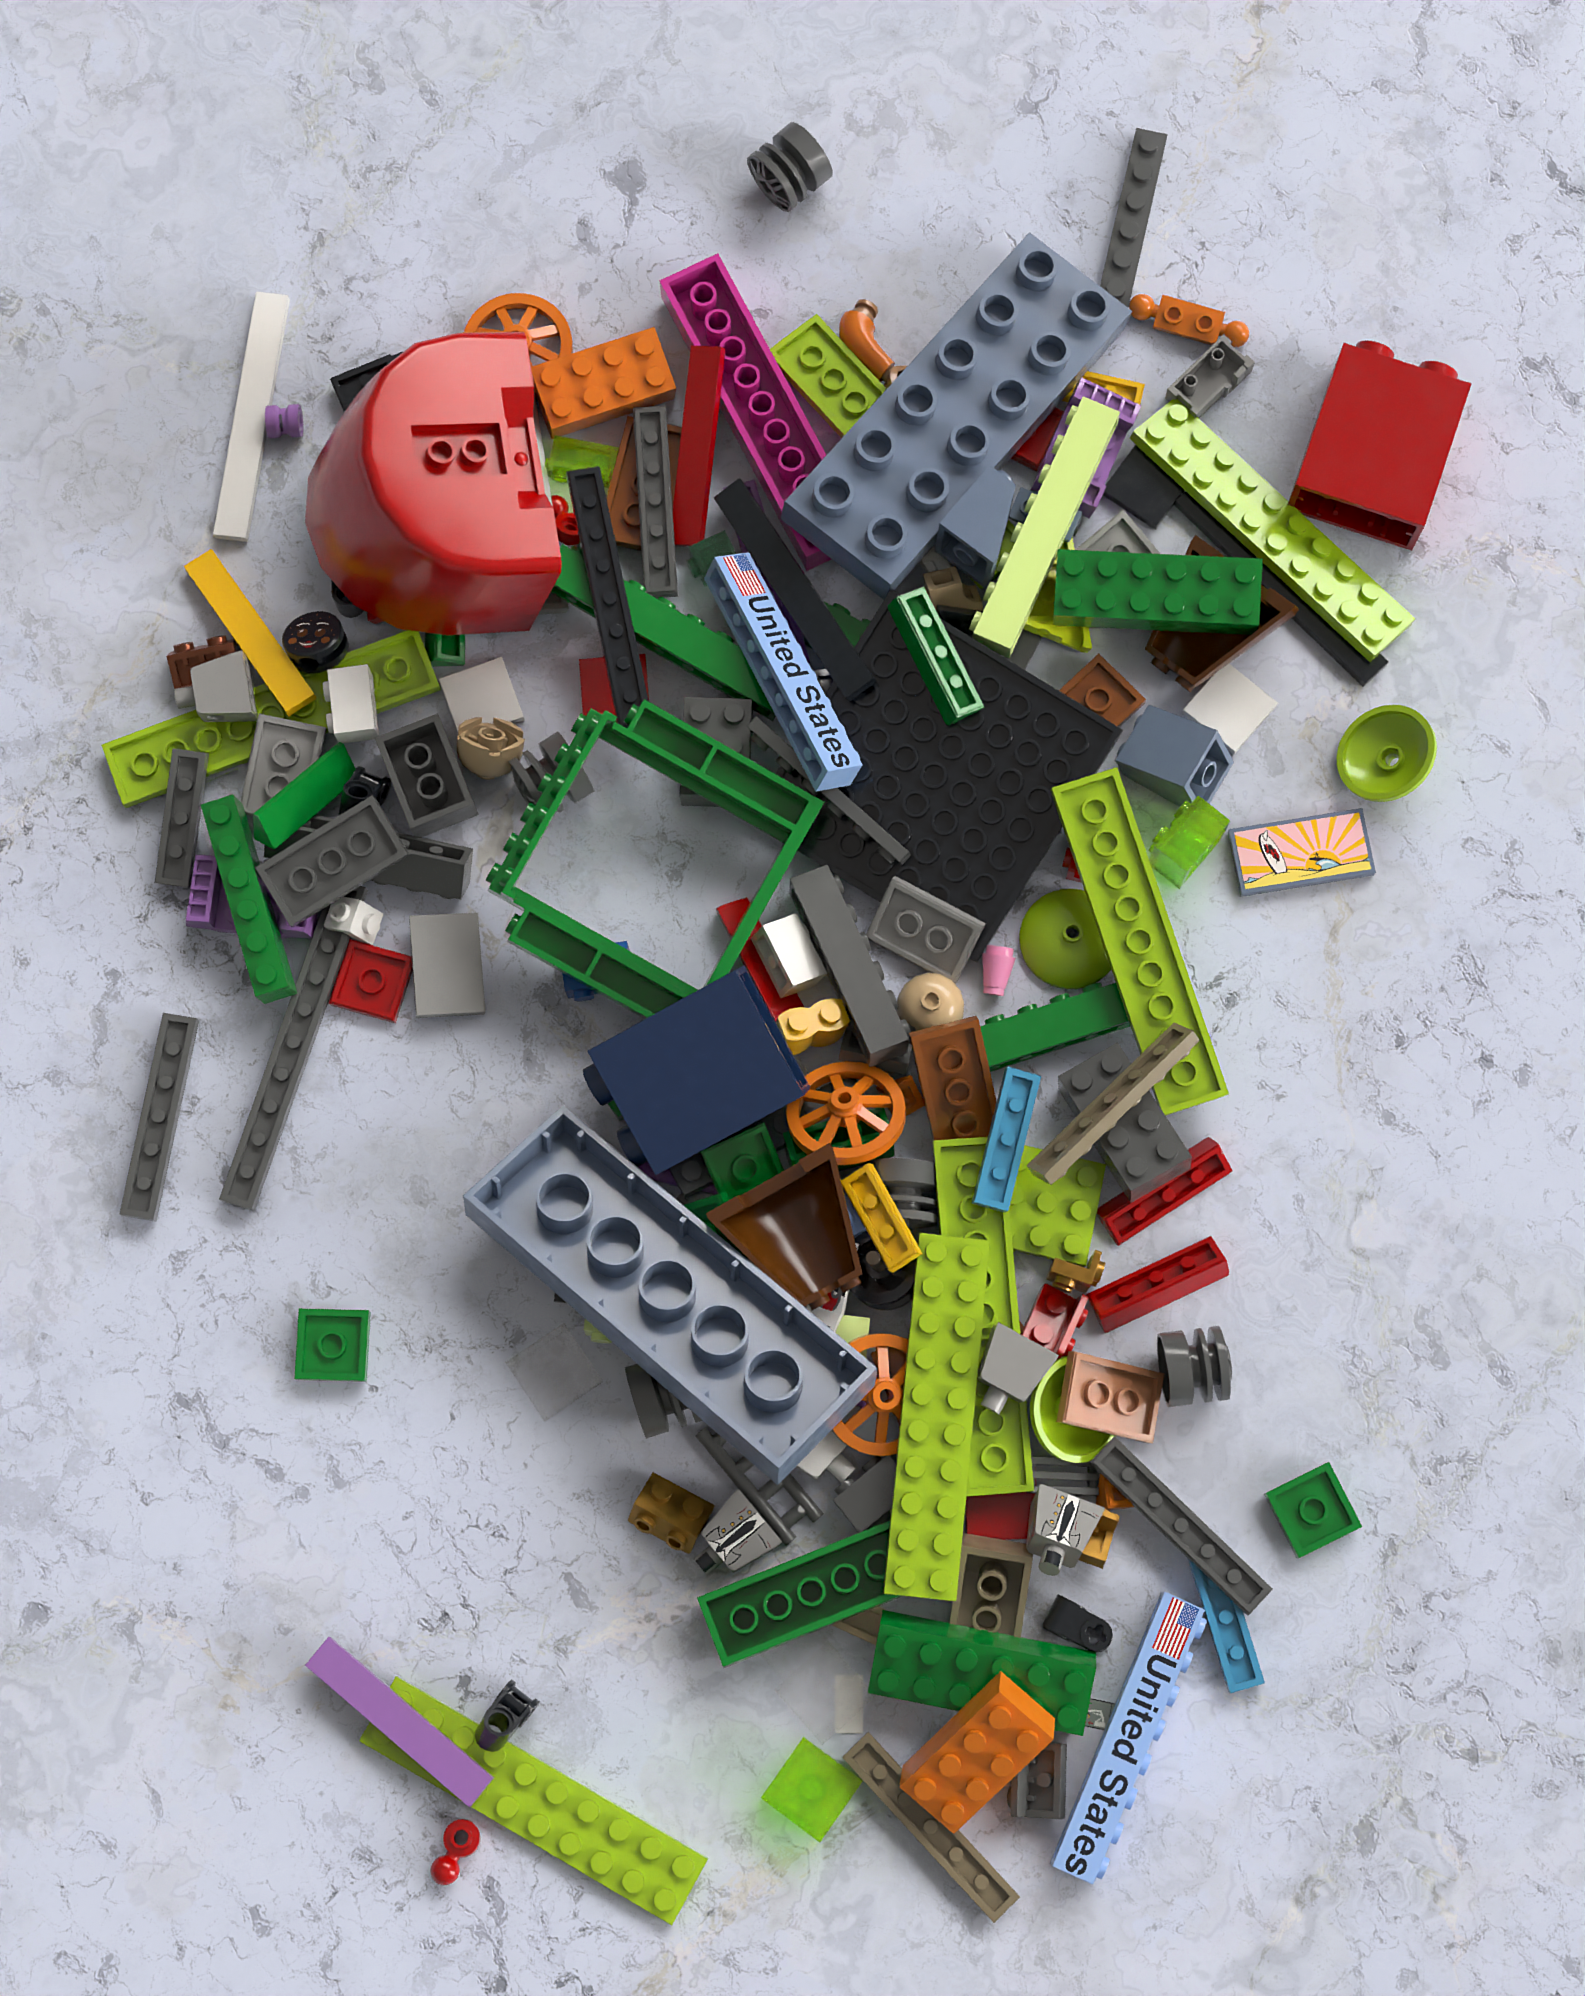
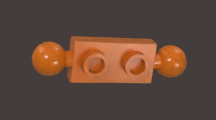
M1146 294L1134 296L1129 303V309L1132 310L1131 316L1142 321L1154 317L1153 329L1208 345H1213L1217 341L1218 336L1224 334L1232 341L1231 345L1233 347L1244 345L1249 338V329L1242 321H1232L1228 324L1223 323L1226 313L1166 295H1162L1160 305L1155 304L1153 299Z

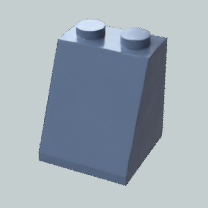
M990 465L941 520L935 546V552L985 589H987L991 581L993 582L1016 484L1013 483L1012 478L1002 470L997 471Z
M1149 704L1144 713L1136 719L1132 733L1127 741L1120 746L1115 760L1124 776L1200 818L1203 816L1234 763L1218 730Z

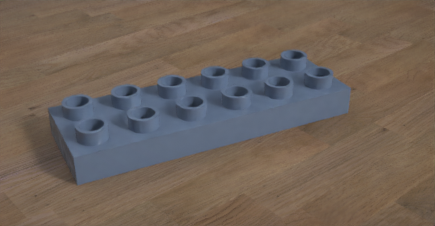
M1029 232L785 500L780 519L885 600L890 590H895L936 544L941 520L989 465L997 471L1005 466L1073 389L1078 380L1089 371L1124 331L1132 310Z
M564 1105L463 1195L465 1215L777 1485L875 1386L877 1367Z

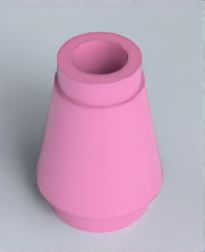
M987 945L986 953H982L984 994L1004 996V990L1016 960L1013 957L1014 949Z

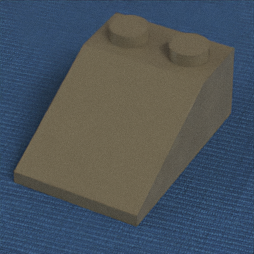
M964 1533L961 1547L957 1600L952 1603L949 1624L972 1627L978 1630L983 1629L988 1630V1632H998L1021 1638L1033 1554L1029 1553L1026 1549V1543Z

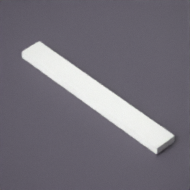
M256 292L213 532L216 539L248 542L267 435L265 408L272 405L290 303L288 295Z

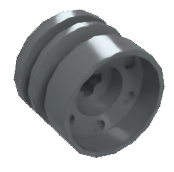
M790 122L772 137L773 145L764 143L759 148V151H755L747 157L748 168L759 188L774 205L785 212L791 211L797 206V202H802L807 198V190L814 192L833 176L830 161L822 147L804 127L795 122Z
M559 732L538 743L543 756L541 760L538 761L528 750L523 752V756L529 766L525 769L516 757L508 761L511 766L514 783L527 804H537L542 793L537 791V788L546 773L553 776L559 765L554 759L562 744L568 745ZM583 767L567 793V796L574 803L595 792ZM562 803L558 809L559 813L564 810Z
M882 1158L866 1162V1164L871 1163L874 1165L910 1231L936 1226L937 1215L925 1212V1210L936 1209L937 1201L922 1196L923 1192L936 1190L934 1162L907 1158Z
M1219 1326L1208 1328L1207 1341L1202 1328H1196L1193 1334V1345L1189 1346L1182 1330L1157 1334L1159 1372L1164 1373L1162 1390L1168 1407L1193 1404L1194 1388L1198 1387L1205 1403L1212 1401L1213 1386L1219 1401L1230 1399L1232 1364L1228 1346L1225 1343Z
M638 1364L625 1367L632 1399L646 1439L669 1432L667 1415L673 1413L681 1427L687 1426L684 1410L689 1409ZM692 1412L695 1423L703 1421Z

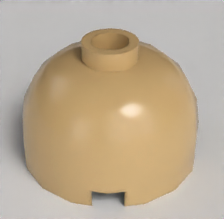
M482 717L465 720L459 725L457 754L463 766L482 779L490 780L506 775L512 771L508 761L515 757L519 761L521 760L525 738L523 739V731L515 724L499 718H493V724L482 723Z
M925 973L915 976L903 986L897 998L898 1009L896 1012L900 1020L905 1019L909 1025L918 1031L963 1019L965 1004L960 989L951 979L941 974Z

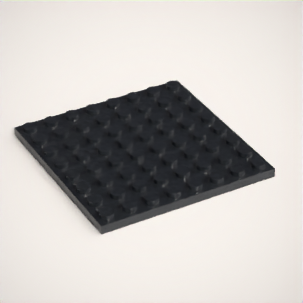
M891 589L854 647L877 682L849 702L835 681H833L825 696L829 698L833 711L839 722L844 726L846 735L854 750L859 754L862 767L851 785L838 787V789L907 849L911 856L903 865L897 860L890 864L876 851L880 847L877 842L871 837L864 841L851 829L855 823L850 818L844 815L840 819L825 806L829 800L820 792L816 795V798L824 803L797 851L821 866L828 865L832 873L837 874L840 878L880 903L892 878L897 876L986 923L969 957L978 963L987 945L990 944L1063 828L1050 791L1051 788L1096 774L1119 739L1123 729L940 619L984 705L983 709L951 725H946L888 610V605L897 596L901 595ZM781 766L779 767L776 775L811 794L800 784L804 778L796 770L789 774Z

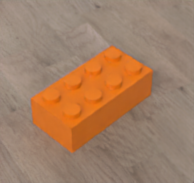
M655 327L531 367L534 392L551 439L633 413V408L650 407L675 399L677 389Z
M1000 1671L902 1766L899 1787L949 1831L955 1834L1054 1740L1055 1718Z

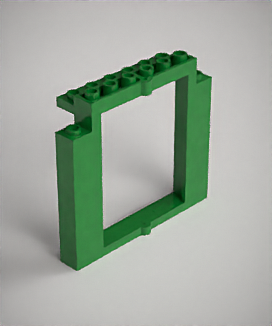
M644 699L640 707L633 704L624 722L629 725L628 728L615 722L617 716L607 710L601 714L591 708L587 716L580 713L571 729L576 734L570 746L565 743L562 744L554 759L555 762L559 763L553 776L549 773L545 774L537 788V791L542 793L536 805L528 804L520 818V821L525 823L519 835L512 832L503 848V851L508 853L502 865L495 862L486 881L491 883L488 892L524 911L521 916L515 913L505 930L511 934L507 940L508 943L646 1019L698 989L515 887L598 738L783 843L703 987L730 972L824 802Z

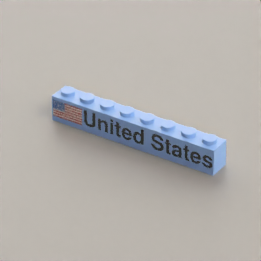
M749 552L714 557L704 580L814 790L817 792L851 785L862 767L859 754L854 750L849 741L844 726L839 722L833 711L829 698L825 696L817 681L815 672L809 666L801 646L794 638L788 621L783 617L775 602L773 593L769 591L761 576L759 567L755 565Z
M1167 1592L1160 1593L1050 1861L1053 1867L1090 1884H1094L1096 1877L1099 1879L1103 1878L1110 1861L1109 1858L1105 1857L1110 1843L1116 1845L1123 1830L1124 1824L1119 1822L1124 1808L1131 1809L1138 1789L1133 1788L1138 1774L1144 1776L1150 1764L1152 1755L1148 1754L1147 1751L1152 1739L1158 1741L1163 1732L1166 1721L1162 1720L1161 1717L1166 1705L1172 1707L1178 1695L1180 1687L1175 1685L1180 1672L1186 1673L1191 1663L1193 1653L1188 1651L1193 1638L1200 1639L1206 1626L1207 1619L1202 1618L1205 1609Z

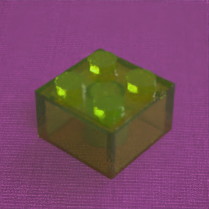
M1199 795L1192 803L1186 800L1174 814V820L1170 824L1171 828L1169 829L1164 826L1152 840L1153 844L1148 850L1152 853L1149 859L1151 867L1178 889L1183 886L1222 840L1230 823L1227 817Z
M803 1736L767 1787L761 1799L818 1842H821L863 1780L807 1737Z

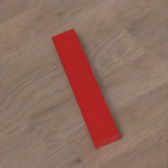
M691 345L673 501L675 546L704 547L726 351L721 346Z

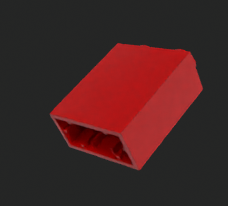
M1360 341L1356 346L1343 343L1287 505L1295 507L1306 517L1412 551L1425 527L1472 383L1457 379L1458 373L1456 370L1442 362L1424 361L1419 366L1394 359V352L1388 346L1376 341Z

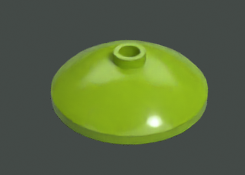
M1384 705L1373 708L1352 722L1340 740L1336 757L1340 778L1351 792L1368 801L1388 802L1402 798L1418 788L1429 775L1437 753L1435 733L1429 722L1412 708L1402 705ZM1398 758L1397 763L1390 766L1391 761Z
M1055 890L1039 898L1028 909L1020 927L1019 945L1026 965L1040 980L1057 988L1080 989L1097 983L1111 971L1084 890ZM1074 928L1078 931L1079 935L1076 938H1070L1067 936L1066 930Z
M1065 1356L1054 1362L1032 1391L1030 1418L1039 1443L1049 1454L1065 1462L1084 1463L1091 1461L1114 1435L1056 1422L1068 1357Z

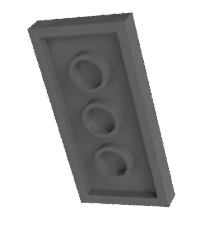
M372 795L255 867L289 925L295 927L405 859L410 854L378 801Z

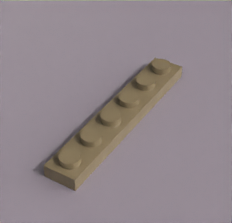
M1173 1023L1026 1165L1031 1173L1050 1185L1062 1178L1074 1162L1088 1153L1092 1145L1105 1132L1111 1130L1130 1108L1136 1106L1141 1101L1142 1096L1156 1083L1162 1081L1166 1073L1179 1060L1185 1058L1190 1053L1191 1049L1200 1041L1194 1031Z
M869 1732L842 1756L848 1765L993 1923L1020 1898L1017 1892L959 1830L953 1834L899 1787L902 1768Z

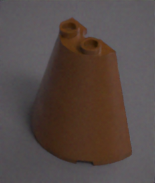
M1197 535L1191 540L1185 554L1224 557L1218 550ZM1261 585L1259 627L1252 635L1153 630L1145 650L1154 657L1150 662L1164 674H1167L1169 670L1178 675L1175 681L1191 692L1194 687L1199 686L1293 618L1299 609L1272 588L1266 589Z
M830 1143L798 1160L797 1164L748 1192L735 1196L706 1213L708 1219L753 1264L804 1307L809 1305L812 1311L830 1301L827 1294L840 1287L842 1293L860 1284L861 1281L858 1276L862 1274L836 1157Z

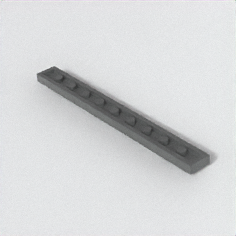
M359 886L343 897L359 899L364 902L368 890L366 887ZM331 904L322 909L295 985L298 994L292 995L223 1186L219 1198L222 1202L255 1211L333 991L349 940L351 939L349 935L343 932L329 930L324 927Z

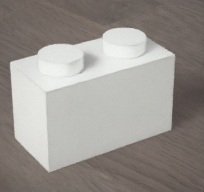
M368 664L328 669V681L323 682V691L326 702L331 701L332 713L326 714L329 734L334 733L338 742L341 743L373 740L378 737L379 728L373 675Z
M797 913L763 925L751 938L780 998L814 987L827 974L810 940L809 931L801 923Z

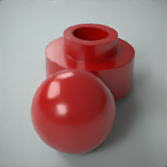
M552 495L551 499L558 541L565 545L580 544L574 513H568V502L562 496Z
M458 1819L450 1823L445 1829L443 1842L447 1852L445 1855L436 1858L430 1868L431 1877L437 1884H452L459 1876V1858L471 1856L478 1849L481 1835L473 1822L466 1819ZM459 1831H465L468 1834V1840L463 1845H458L455 1842V1835Z

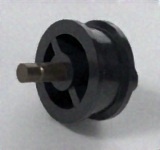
M867 1230L855 1237V1243L859 1244L857 1252L862 1274L858 1276L861 1283L851 1288L850 1291L862 1303L877 1310H894L909 1303L913 1295L916 1258L894 1273L890 1272Z

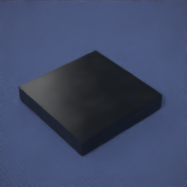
M1135 445L1107 482L1103 496L1156 530L1174 506L1175 501L1185 490Z

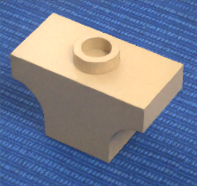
M955 566L923 574L924 588L935 610L938 604L983 611L982 600L976 586L963 584Z

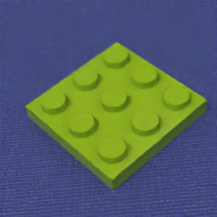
M1024 1145L1009 1206L1013 1251L1050 1260L1058 1258L1085 1267L1106 1164L1079 1158L1067 1169L1066 1174L1050 1185L1034 1176L1026 1166L1043 1149Z

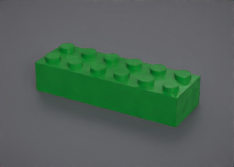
M1058 549L1053 625L1252 635L1259 627L1263 559Z
M890 1521L697 1597L723 1668L903 1597L901 1595L883 1594Z
M883 1610L867 1693L960 1711L1001 1671L1055 1718V1731L1083 1736L1096 1672V1652Z

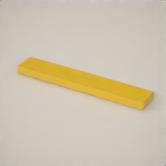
M210 549L184 565L188 575L288 717L316 700L314 692L214 551Z

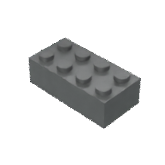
M1117 1042L1059 1075L1058 1090L1075 1117L1131 1065V1062ZM1149 1090L1142 1096L1141 1101L1136 1106L1130 1108L1111 1130L1105 1132L1093 1144L1130 1203L1191 1169V1154Z

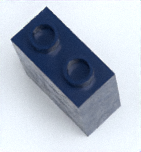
M744 965L591 1048L587 1052L593 1064L583 1069L585 1081L598 1103L604 1106L614 1100L627 1123L626 1126L617 1130L619 1143L627 1158L637 1167L648 1162L655 1175L804 1096L811 1088Z

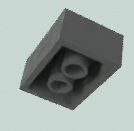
M684 697L683 721L751 760L752 740L750 738L752 737V731L747 726L753 720L752 699ZM680 785L682 806L719 807Z
M438 713L375 738L408 825L414 836L424 837L479 815Z

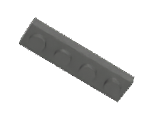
M172 749L154 883L191 888L202 810L201 804L203 803L209 759L208 753Z

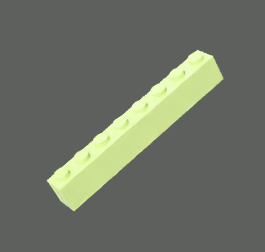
M1084 396L1079 406L1072 405L1065 421V424L1069 425L1065 436L1058 435L1051 452L1055 454L1054 460L1051 465H1044L1038 482L1042 484L1038 494L1031 493L1024 512L1028 513L1024 524L1017 523L1011 537V541L1015 544L1010 553H1003L997 567V571H1000L1001 574L996 583L992 581L989 583L983 598L984 601H987L983 613L976 612L969 630L974 631L973 639L1007 658H1010L1057 557V551L1063 544L1118 424L1120 411Z

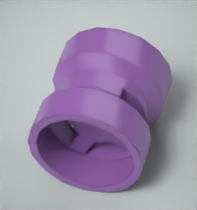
M291 404L287 408H279L277 405L266 406L265 425L268 438H280L285 434L291 437H303L304 424L300 404Z

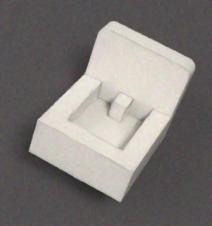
M341 897L331 904L324 927L329 930L343 932L359 942L373 945L377 932L380 929L383 913L359 899Z

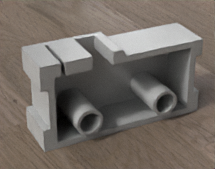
M1223 334L1167 389L1165 399L1169 402L1172 399H1178L1190 410L1189 413L1194 418H1200L1221 397L1225 398L1252 372L1255 362L1248 355L1244 357L1231 345L1232 341Z

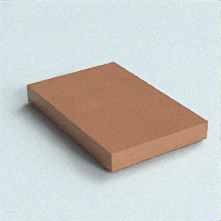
M1068 1351L1056 1422L1139 1442L1153 1443L1164 1373L1076 1351Z

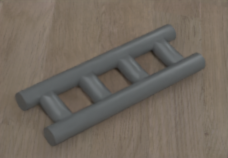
M705 1427L695 1436L785 1546L796 1538L790 1528L805 1515L814 1523L824 1514L791 1473L778 1485L770 1479L758 1490L744 1474L754 1465L744 1456L737 1462H734L722 1447L727 1441L717 1432L712 1435ZM784 1487L797 1504L780 1517L767 1501Z

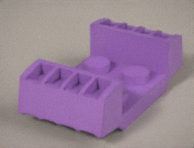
M1081 377L1061 416L1030 490L1039 492L1042 484L1038 482L1044 465H1051L1054 460L1055 454L1051 452L1058 435L1065 436L1069 425H1066L1065 421L1072 405L1078 407L1084 396L1120 411L1116 429L1078 509L1082 511L1083 516L1090 519L1106 489L1105 482L1125 436L1136 420L1141 405Z
M195 855L186 927L237 934L215 856ZM268 890L281 938L312 939L316 928L318 912L295 927H291Z

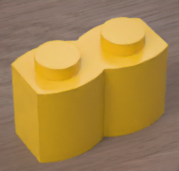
M830 998L821 1000L810 1008L797 1007L789 1009L780 1014L775 1023L792 1054L797 1055L804 1052L810 1046L824 1047L837 1042L842 1037L850 1020L842 1000Z

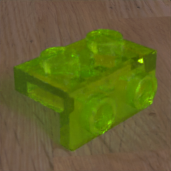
M555 435L550 457L546 458L545 461L548 477L559 483H567L566 471L600 466L604 487L609 488L619 447Z

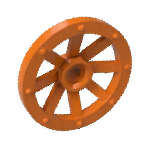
M511 293L489 300L475 311L463 332H524L527 339L529 357L533 354L545 361L573 353L570 327L563 314L547 300L532 294ZM510 309H527L518 324H513L507 312ZM537 313L542 314L553 323L550 326L528 330ZM497 314L504 330L482 328V326ZM560 335V353L558 355L533 341Z
M836 1062L815 1069L805 1076L811 1086L808 1092L787 1104L786 1114L789 1132L797 1146L807 1155L828 1143L831 1144L839 1126L846 1127L851 1148L833 1147L837 1165L859 1164L882 1155L898 1140L906 1121L905 1100L896 1081L883 1070L875 1066L869 1067L868 1064L861 1062ZM845 1078L860 1079L852 1087H845L842 1081ZM827 1082H831L834 1089L832 1093L815 1090ZM874 1084L884 1091L886 1095L862 1094ZM804 1101L825 1104L800 1117ZM866 1108H893L889 1124ZM827 1117L830 1118L819 1141L813 1139L804 1130ZM863 1121L879 1132L880 1135L862 1145L857 1124Z
M886 1333L864 1335L848 1342V1344L858 1352L876 1347L878 1377H876L875 1386L861 1400L865 1401L866 1405L845 1423L841 1420L832 1429V1432L844 1444L859 1452L874 1456L897 1454L898 1438L886 1442L889 1413L892 1412L900 1421V1403L903 1395V1389L900 1386L904 1383L906 1361L896 1374L890 1378L888 1347H893L907 1354L908 1339ZM887 1389L889 1398L882 1402L880 1393L882 1390ZM877 1412L874 1442L863 1440L852 1433L872 1414Z

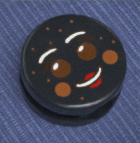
M315 611L303 614L294 619L286 627L282 635V644L289 659L297 670L303 673L315 674L332 669L345 658L349 649V641L340 620L329 612Z

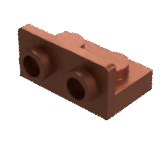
M226 635L206 639L207 645L194 647L193 642L174 645V651L166 656L174 689L193 686L191 668L236 652V641L234 639L227 640Z

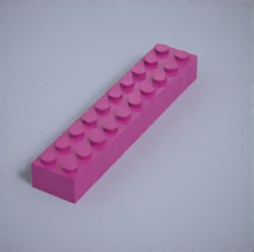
M717 253L659 280L661 298L689 351L691 345L721 346L726 349L719 407L806 571H809L832 560L780 519L785 500L823 460L826 453L719 254Z

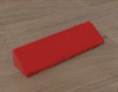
M747 897L716 908L729 938H731L741 917L750 904ZM758 920L739 957L776 1022L778 1016L792 1008L804 1007L797 993L780 998L751 940L762 927Z
M1210 1137L1203 1139L1188 1149L1192 1156L1191 1169L1132 1203L1129 1202L1124 1192L1098 1207L1096 1215L1116 1245L1119 1246L1231 1173L1233 1170L1220 1145Z
M1209 1236L1086 1294V1296L1089 1297L1088 1301L1101 1328L1105 1333H1108L1229 1275L1228 1263L1212 1236Z

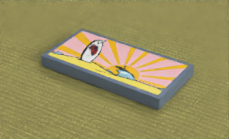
M1362 808L1233 828L1227 832L1240 897L1374 876L1376 873Z

